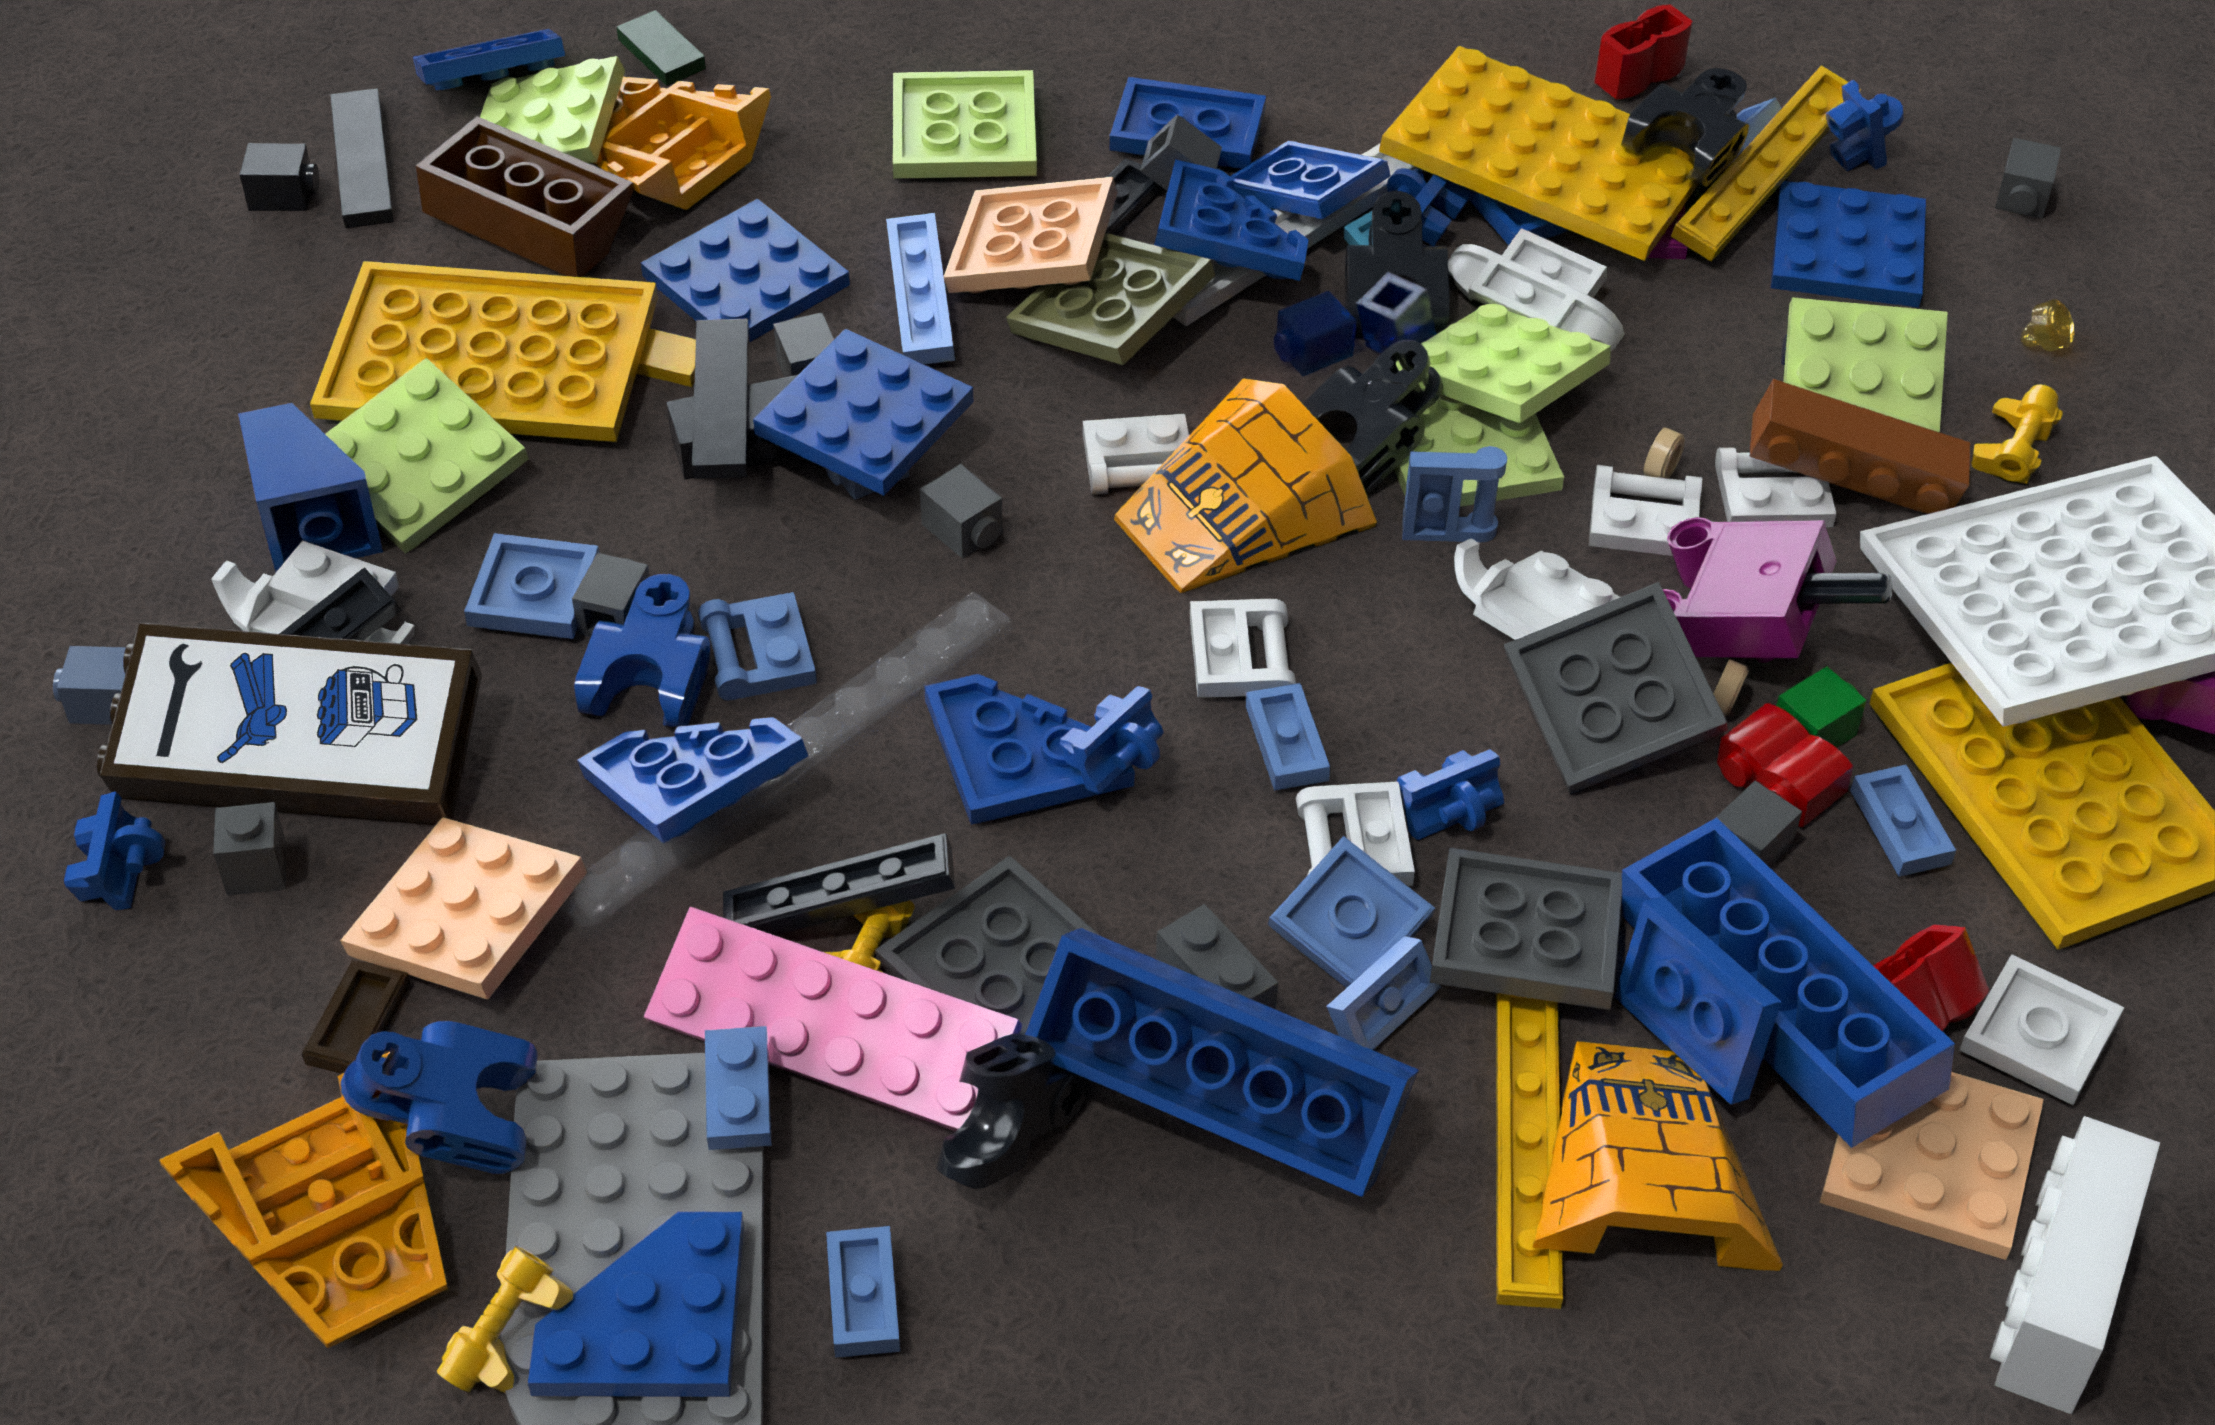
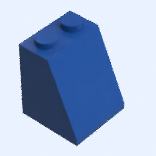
M293 403L238 414L255 498L275 572L279 570L302 541L352 558L383 553L365 472Z

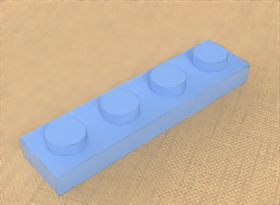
M935 213L886 219L903 355L922 364L954 361V348Z

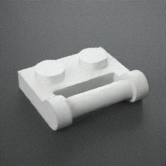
M1185 414L1083 421V440L1092 495L1108 494V488L1142 486L1189 436Z
M1735 448L1717 449L1715 467L1727 522L1824 520L1826 527L1834 526L1836 510L1829 482L1807 475L1805 477L1739 478L1738 473L1798 472L1749 457L1750 452L1737 453Z
M1597 465L1588 546L1672 556L1667 541L1668 532L1680 521L1699 517L1702 477L1686 475L1685 480L1617 473L1613 472V467ZM1610 493L1682 501V506L1610 497Z
M1278 599L1190 601V625L1198 698L1246 696V693L1250 691L1296 684L1295 674L1289 670L1284 633V628L1288 624V613L1286 604ZM1248 626H1257L1263 631L1267 668L1252 669Z
M1399 782L1307 787L1297 794L1298 815L1305 820L1312 868L1308 871L1307 876L1332 849L1327 816L1330 813L1343 812L1347 839L1405 885L1413 886L1415 871Z

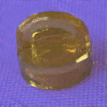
M2057 299L2037 304L2032 310V320L2021 332V342L2027 347L2041 345L2048 352L2069 347L2074 338V324L2067 307Z

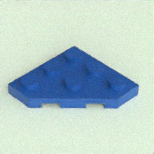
M1175 159L1154 243L1155 246L1212 259L1225 267L1234 268L1241 266L1262 271L1265 275L1274 279L1290 278L1300 281L1309 241L1297 230L1285 232L1275 224L1277 218L1275 212L1253 195L1245 196L1244 199L1232 189L1234 180L1222 170Z
M980 674L924 686L925 702L971 825L1098 795L1095 792L1086 790L1080 770L1066 764L1062 753L1060 739L1072 728L1085 731L1091 728V726L1068 718L1067 709L1029 694L1024 699L1001 691L998 689L997 681ZM1132 764L1100 794L1134 786L1135 771Z
M774 717L752 719L749 725L750 729L723 731L720 723L679 726L674 733L675 736L649 739L646 730L624 732L579 758L577 762L586 780L664 844L674 837L686 834L695 824L720 809L736 804L743 795L768 780L784 775L791 766L808 757V753L803 739Z
M678 1211L575 1292L573 1300L560 1309L551 1311L537 1322L534 1329L528 1376L531 1396L730 1397L744 1233L742 1212Z

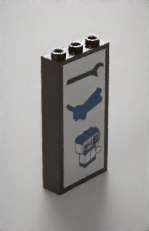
M138 623L134 643H129L124 652L123 668L125 678L121 693H116L111 702L110 719L112 728L108 744H103L100 747L97 757L98 775L111 793L117 792L122 799L212 807H232L275 802L277 811L284 813L436 825L442 817L453 820L482 679V673L472 649Z

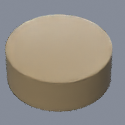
M1666 427L1659 432L1646 458L1644 465L1645 476L1668 479L1671 477L1684 449L1685 438L1683 434Z
M1729 659L1714 691V696L1724 717L1726 715L1729 716L1749 672L1747 666Z

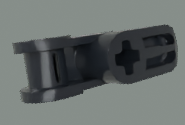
M1712 68L1702 72L1683 93L1666 84H1660L1630 114L1621 146L1639 155H1644L1651 148L1658 146L1678 148L1686 152L1694 162V168L1690 170L1686 178L1704 187L1709 186L1736 158L1748 135L1749 124L1737 119V115L1733 110L1746 93V81L1734 71Z
M1391 191L1379 196L1372 210V224L1369 230L1368 245L1346 246L1345 320L1346 333L1367 334L1370 327L1369 317L1374 306L1379 301L1392 297L1405 299L1416 307L1420 313L1421 328L1424 334L1437 335L1447 328L1449 319L1447 247L1423 246L1421 207L1415 197L1406 192Z
M1414 340L1394 343L1375 359L1374 364L1363 374L1350 366L1339 369L1302 403L1335 439L1355 435L1353 442L1346 451L1353 458L1366 493L1372 491L1410 455V451L1413 452L1420 444L1424 436L1425 424L1419 416L1427 408L1435 404L1442 393V379L1439 373L1430 366V356L1421 343ZM1397 361H1399L1402 367V370L1400 371L1396 366ZM1420 382H1423L1425 391H1422L1419 385Z
M1006 1035L967 1052L959 1082L977 1087V1098L970 1115L956 1132L944 1138L936 1169L949 1179L973 1189L986 1188L1023 1169L1026 1166L1032 1140L1056 1128L1065 1127L1078 1114L1088 1092L1089 1079L1068 1070L1061 1071L1053 1067L1056 1056L1055 1049L1044 1040L1029 1035Z

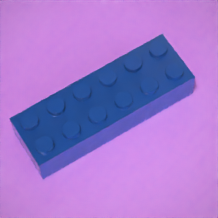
M1717 817L1622 870V917L1634 929L1643 901L1662 896L1782 1001L1763 1059L1851 1148L1949 1090L1955 1043Z
M1083 928L1061 936L1025 1035L1044 1040L1055 1049L1056 1056L1053 1064L1361 1197L1367 1193L1377 1180L1419 1072V1069Z

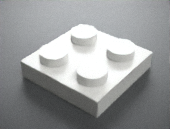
M2011 954L1964 1036L1960 1051L2074 1105L2114 1031L2124 1007Z

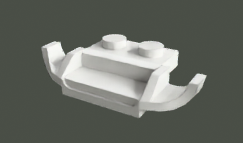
M1521 228L1502 255L1474 244H1462L1456 248L1448 260V276L1452 275L1456 286L1471 301L1474 299L1483 304H1499L1506 307L1510 312L1528 318L1543 319L1551 326L1569 332L1585 333L1592 340L1610 345L1611 351L1625 335L1622 324L1615 314L1604 304L1593 298L1607 279V267Z
M1470 538L1456 547L1454 556L1455 574L1462 592L1476 605L1473 615L1514 640L1620 598L1613 593L1612 588L1608 584L1597 579L1587 578L1570 568L1564 558L1553 553L1539 551L1515 564L1504 559L1492 565L1488 570L1484 567L1479 557L1480 543Z
M302 541L274 576L263 573L258 581L253 583L243 576L235 563L226 561L211 578L220 601L238 627L243 631L275 634L281 633L364 567L391 596L399 588L396 572ZM404 622L398 631L380 627L364 641L408 644L414 636L415 625Z

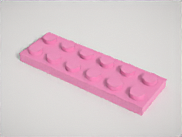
M689 907L644 1015V1018L651 1023L704 1042L705 1030L766 1026L769 1065L957 1131L970 1115L978 1093L977 1087L959 1082L967 1052L1003 1036L1019 1034L1022 1028V1023L1016 1018L693 907Z

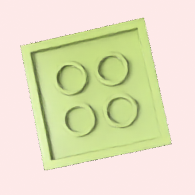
M618 56L600 60L588 59L580 64L559 69L547 68L536 74L518 78L505 77L491 84L480 117L586 163L597 162L625 69Z
M1033 70L893 73V178L1037 176Z
M1793 297L1789 304L1783 382L1940 432L1948 312Z
M1499 304L1482 305L1471 314L1449 325L1445 330L1421 343L1430 356V366L1439 373L1442 379L1443 389L1441 395L1518 423L1523 422L1608 366L1611 354L1610 345L1592 340L1585 333L1569 332L1551 326L1543 319L1528 318L1510 312L1506 307ZM1397 361L1396 366L1400 371L1402 370V367L1399 361ZM1420 382V387L1425 389L1423 382Z
M427 358L325 434L365 472L377 527L405 553L417 547L529 460L525 447Z
M1441 395L1435 404L1427 408L1419 416L1424 421L1425 432L1420 444L1413 452L1476 453L1483 447L1492 446L1506 453V471L1502 478H1499L1496 501L1562 490L1564 475L1536 413L1523 422L1518 423ZM1410 455L1394 469L1404 495L1406 493ZM1463 480L1460 507L1474 504L1477 480Z

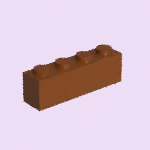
M1776 379L1772 380L1753 413L1749 454L1751 458L1926 514L1954 508L1969 486L1970 442Z

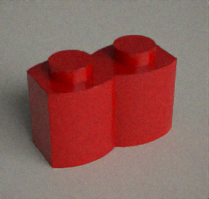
M1669 4L1656 6L1645 11L1636 21L1624 22L1611 27L1601 37L1594 83L1615 99H1625L1643 92L1651 82H1660L1676 76L1685 66L1693 21Z
M1769 703L1764 704L1721 737L1717 764L1722 774L1731 784L1747 788L1754 781H1757L1801 810L1799 827H1804L1848 792L1853 770L1852 763L1835 746L1818 736L1809 734L1803 725L1791 714Z
M1932 925L1906 940L1898 948L1896 954L1873 965L1941 1031L1946 1028L1948 1023L1957 1022L1971 1016L1976 1010L1975 1006L1989 992L1965 927Z

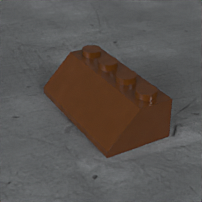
M478 116L415 166L423 213L565 276L583 277L608 255L634 191L633 182Z

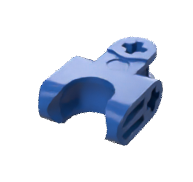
M657 574L648 577L637 587L624 624L599 621L596 624L574 684L579 713L603 716L607 712L613 697L620 691L630 686L646 685L659 690V701L664 712V726L677 728L689 725L708 671L710 641L707 636L693 635L694 619L688 610L690 590L684 580L671 574Z
M438 1021L428 1024L423 1028L421 1040L405 1037L396 1032L382 1031L372 1034L363 1042L356 1060L344 1072L341 1080V1092L346 1102L359 1113L386 1121L393 1120L408 1124L405 1144L415 1154L488 1173L505 1174L524 1163L527 1145L524 1130L516 1122L494 1116L480 1102L476 1089L486 1087L502 1091L516 1090L536 1073L538 1053L535 1046L527 1040L452 1021ZM385 1051H390L386 1058L381 1057ZM376 1089L381 1091L378 1097H372Z

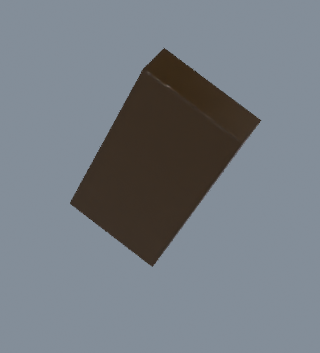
M352 959L302 1052L305 1065L343 1074L347 1067L356 1060L363 1042L372 1034L387 1030L411 984L408 973Z

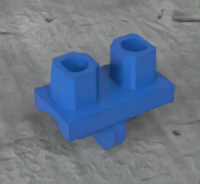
M1853 79L1842 86L1843 103L1826 112L1827 125L1838 138V140L1829 144L1830 153L1846 171L1851 170L1864 161H1867L1876 170L1887 164L1884 136L1896 130L1904 120L1903 106L1899 100L1886 94H1877L1870 100L1863 98L1859 92V84Z
M1398 169L1389 177L1386 185L1387 192H1406L1418 201L1422 211V240L1431 246L1436 245L1452 221L1435 209L1433 205L1451 218L1456 219L1473 193L1466 187L1437 175H1433L1428 183H1426L1423 172L1418 169Z
M1137 686L1123 699L1108 695L1097 705L1094 715L1096 724L1088 731L1072 728L1060 739V747L1066 764L1080 770L1086 790L1100 794L1131 764L1140 769H1148L1159 760L1160 750L1156 741L1164 732L1151 710V700L1153 697L1150 689Z
M1491 749L1475 756H1471L1462 750L1448 756L1442 764V769L1425 776L1414 770L1398 777L1396 782H1399L1402 804L1406 811L1408 832L1411 836L1419 840L1457 823H1460L1468 831L1483 827L1486 820L1485 812L1504 804V796L1498 781L1499 756Z
M117 792L101 795L97 815L77 820L74 837L77 847L87 856V860L67 866L64 884L81 902L102 897L114 910L131 908L137 875L143 871L144 865L154 864L163 857L165 839L159 832L151 828V820L144 817L137 818L125 811L121 805L122 797Z

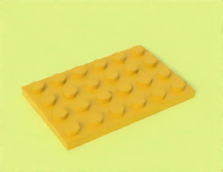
M1461 46L1456 48L1382 135L1379 152L1643 261L1649 256L1699 185L1686 178L1690 170L1694 168V162L1686 152L1675 147L1658 146L1651 148L1644 155H1639L1621 146L1630 116L1629 113L1616 109L1608 102L1594 100L1576 93L1563 84L1551 83L1531 75L1521 67L1506 65L1486 57L1478 50L1466 49Z
M363 261L310 403L315 419L343 421L427 358L510 434L616 442L658 301L657 285L654 282Z
M1952 663L1873 689L1869 702L1871 707L2058 950L2215 892V810L2120 697L2003 727Z

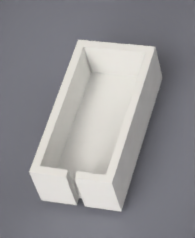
M2086 1116L2083 1117L2074 1139L2062 1135L2051 1169L2045 1175L2037 1198L2036 1206L2039 1209L2036 1219H2033L2024 1241L2021 1255L2024 1256L2021 1269L2017 1270L2005 1306L2009 1307L2005 1322H2001L1991 1350L1990 1358L2001 1362L1994 1386L2066 1413H2073L2103 1351L2160 1142Z

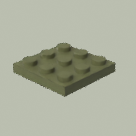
M1105 233L1090 281H1081L1073 285L1062 283L1040 285L1006 319L1013 334L1124 365L1216 275L1211 259Z

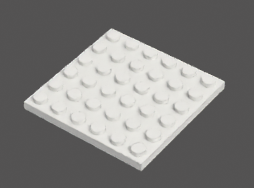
M2157 456L1860 531V549L1879 573L1891 576L1894 592L2003 727L2024 723L2031 719L2069 709H2077L2084 705L2122 695H2131L2141 690L2184 681L2191 677L2215 671V515Z

